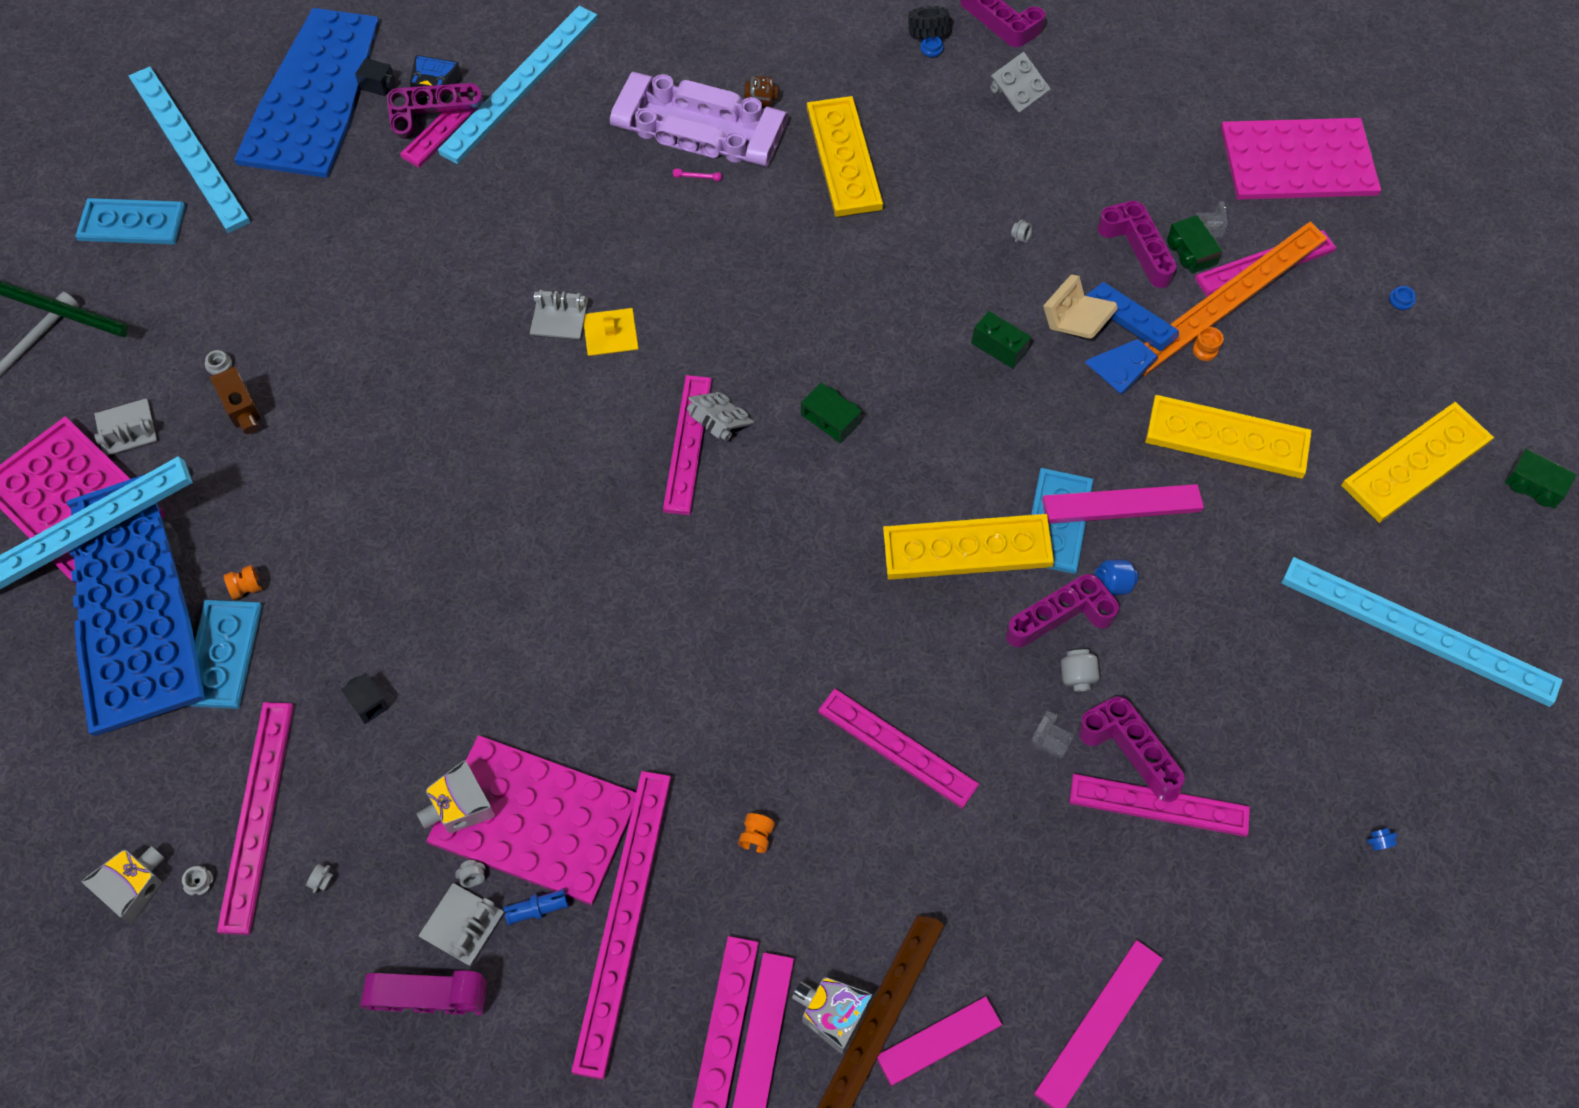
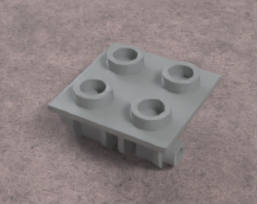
M1024 52L991 75L994 79L990 86L992 92H1003L1018 112L1050 90L1048 84Z
M541 289L539 292H535L534 302H536L530 335L580 339L588 297L581 296V293H567L566 295L564 291L562 295L558 291L552 294V292Z
M716 392L690 396L688 398L692 402L687 407L689 415L702 426H706V429L711 431L719 440L728 441L732 436L730 430L733 428L749 426L755 423L747 417L748 413L732 405L729 402V398L723 393Z
M147 398L94 413L98 434L94 436L97 444H101L102 452L106 456L157 441Z
M453 883L424 926L419 937L471 966L503 916L504 911L495 907L494 903L486 898L482 900Z

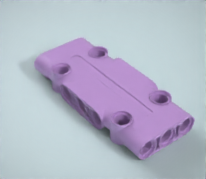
M631 72L611 111L610 125L636 132L645 139L655 137L660 144L712 158L723 155L731 162L745 161L768 167L786 127L788 112L771 107L764 109L761 102L756 98L750 97L742 101V98L734 92L693 81L684 80L680 82L679 86L673 85V79L668 75L662 74L654 78L641 73Z

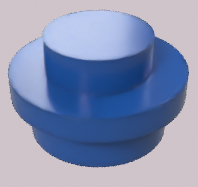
M935 36V38L927 37L921 42L920 50L926 56L936 57L942 53L943 43L938 36Z
M1399 286L1389 296L1390 303L1400 310L1412 308L1416 300L1415 292L1407 286Z
M1389 828L1371 832L1372 838L1366 839L1367 843L1371 844L1373 851L1396 846L1395 838L1398 835L1397 832L1390 833Z

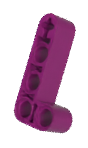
M960 0L963 8L1012 47H1021L1042 33L1045 11L1040 7H1029L1019 14L1003 0Z
M473 83L393 89L387 96L390 126L397 137L405 139L414 133L413 114L478 109L483 103L480 88ZM471 92H474L475 95L473 101L468 99ZM447 93L452 94L454 99L450 103H444L441 101L443 95ZM457 93H460V94H461V97H460V98H461L462 102H459V97H458ZM426 95L430 97V100L426 105L418 104L419 97ZM398 97L406 99L405 104L401 107L394 106V101ZM400 121L408 122V127L404 131H399L396 129L397 124Z
M1128 201L1104 208L1097 227L1099 234L1106 238L1125 234L1151 284L1158 288L1169 286L1176 270V263L1145 206L1139 201Z
M1085 574L1013 616L1008 624L1006 640L1011 646L1024 647L1081 612L1085 614L1095 627L1105 629L1113 624L1119 610V605L1096 576ZM1082 589H1087L1092 594L1084 593ZM1060 602H1065L1070 607H1063L1060 605ZM1098 610H1104L1109 615H1103ZM1037 616H1045L1048 620L1042 621L1038 619Z
M1122 697L1111 698L1083 714L1079 728V737L1084 744L1096 746L1113 738L1157 798L1164 802H1172L1179 797L1185 781L1183 771L1127 699ZM1113 713H1118L1123 717H1116ZM1088 726H1095L1098 730H1092ZM1130 735L1137 736V737L1139 738V740H1134V739L1130 738L1129 736H1130ZM1146 758L1155 759L1157 762L1151 763Z
M473 971L453 972V977L368 973L365 974L360 1008L403 1012V1009H414V1012L434 1013V1010L445 1011V1014L465 1015V1012H477L476 1015L480 1016L483 1015L487 981L482 974Z

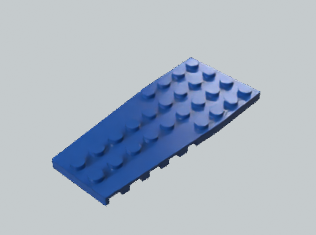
M318 8L311 10L254 113L234 161L236 165L324 178L329 177L350 125L356 104L355 98L360 90L355 73L364 59L370 56L372 41L374 42L376 26L379 25L376 16Z
M144 475L68 500L67 506L71 508V516ZM155 503L70 550V555L74 557L75 570L71 571L72 581L76 583L73 607L78 610V620L74 621L76 653L88 732L93 736H98L205 699L191 620L158 503Z

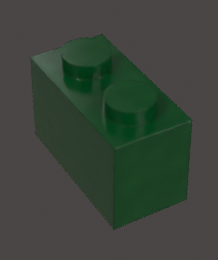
M1198 215L1171 225L1167 236V243L1171 249H1175L1179 255L1181 265L1187 267L1191 274L1218 264L1222 249Z
M988 311L974 327L971 344L1014 369L1027 354L1031 336Z
M822 382L801 402V416L840 444L861 424L862 411L854 402L847 401L841 397L834 388L827 387Z
M1526 448L1516 460L1504 483L1510 486L1513 491L1526 494L1535 499L1541 506L1555 509L1566 497L1577 474Z

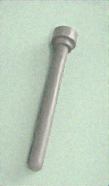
M62 292L55 299L68 305L79 307L77 301L66 292ZM51 312L48 313L0 361V377L61 316Z

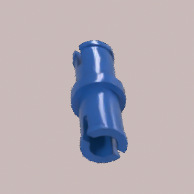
M564 888L539 897L537 894L531 895L529 900L504 906V912H507L505 918L508 925L510 926L534 917L538 920L543 918V914L569 908Z

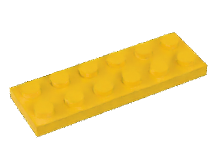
M853 96L807 102V113L835 217L882 210V198Z
M1155 395L1145 443L1303 479L1306 474L1312 430Z
M1454 402L1345 479L1341 486L1371 516L1381 523L1487 446L1494 437L1461 406Z
M1047 514L883 526L888 580L1053 567L1054 564Z

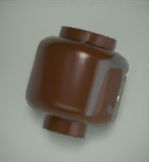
M751 76L749 81H745L744 99L756 98L764 108L770 107L772 101L777 100L778 86L773 85L771 77Z

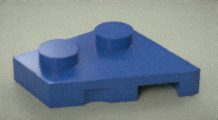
M1137 339L1092 357L1085 363L1118 393L1123 395L1158 359V356Z

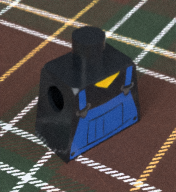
M416 55L410 78V86L458 84L462 78L459 63ZM451 94L443 95L441 101L446 103ZM426 95L419 97L418 104L426 105L430 97Z

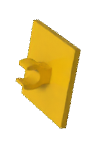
M633 308L585 314L584 330L588 356L638 350Z

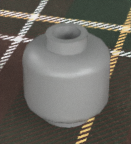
M1088 649L1068 651L1067 656L1061 659L1063 684L1073 687L1074 692L1091 690V685L1099 681L1097 657L1090 654Z

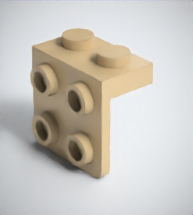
M1072 274L1043 306L1051 330L1085 338L1094 337L1118 309L1115 302L1085 296L1080 276Z

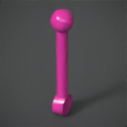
M681 169L673 170V176L676 178L681 176L706 178L717 182L722 179V175L719 172L705 174L682 172Z

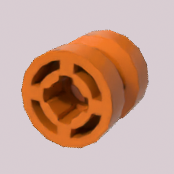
M1205 327L1199 331L1193 346V353L1198 359L1210 361L1217 356L1224 340L1221 331L1213 327Z
M252 565L243 567L242 571L238 573L229 572L224 574L227 589L233 600L242 598L247 592L256 593L262 591L261 586H258L256 582L259 579Z
M749 813L746 815L744 821L746 828L740 834L738 845L749 850L750 843L758 845L756 852L765 853L769 845L767 840L768 834L773 832L775 822L766 816Z

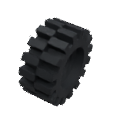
M922 6L919 9H913V11L908 13L909 34L917 38L921 36L923 38H935V36L940 37L942 34H947L950 30L948 9H945V7L938 8V6H927V8Z

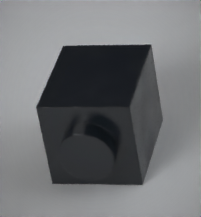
M365 58L355 73L359 88L363 91L386 96L389 89L392 90L395 86L396 79L390 64Z
M366 673L360 677L352 678L341 689L364 724L389 709L384 697Z

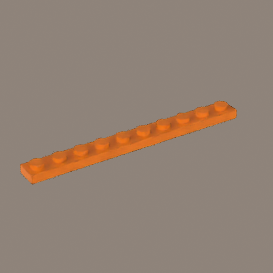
M1311 221L1171 323L1170 325L1179 330V337L1162 351L1145 342L1144 344L1158 356V359L1143 375H1148L1194 341L1202 328L1214 326L1323 245L1327 237Z

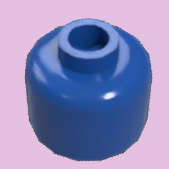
M1105 560L1096 569L1094 574L1112 596L1131 593L1138 581L1137 571L1128 560Z

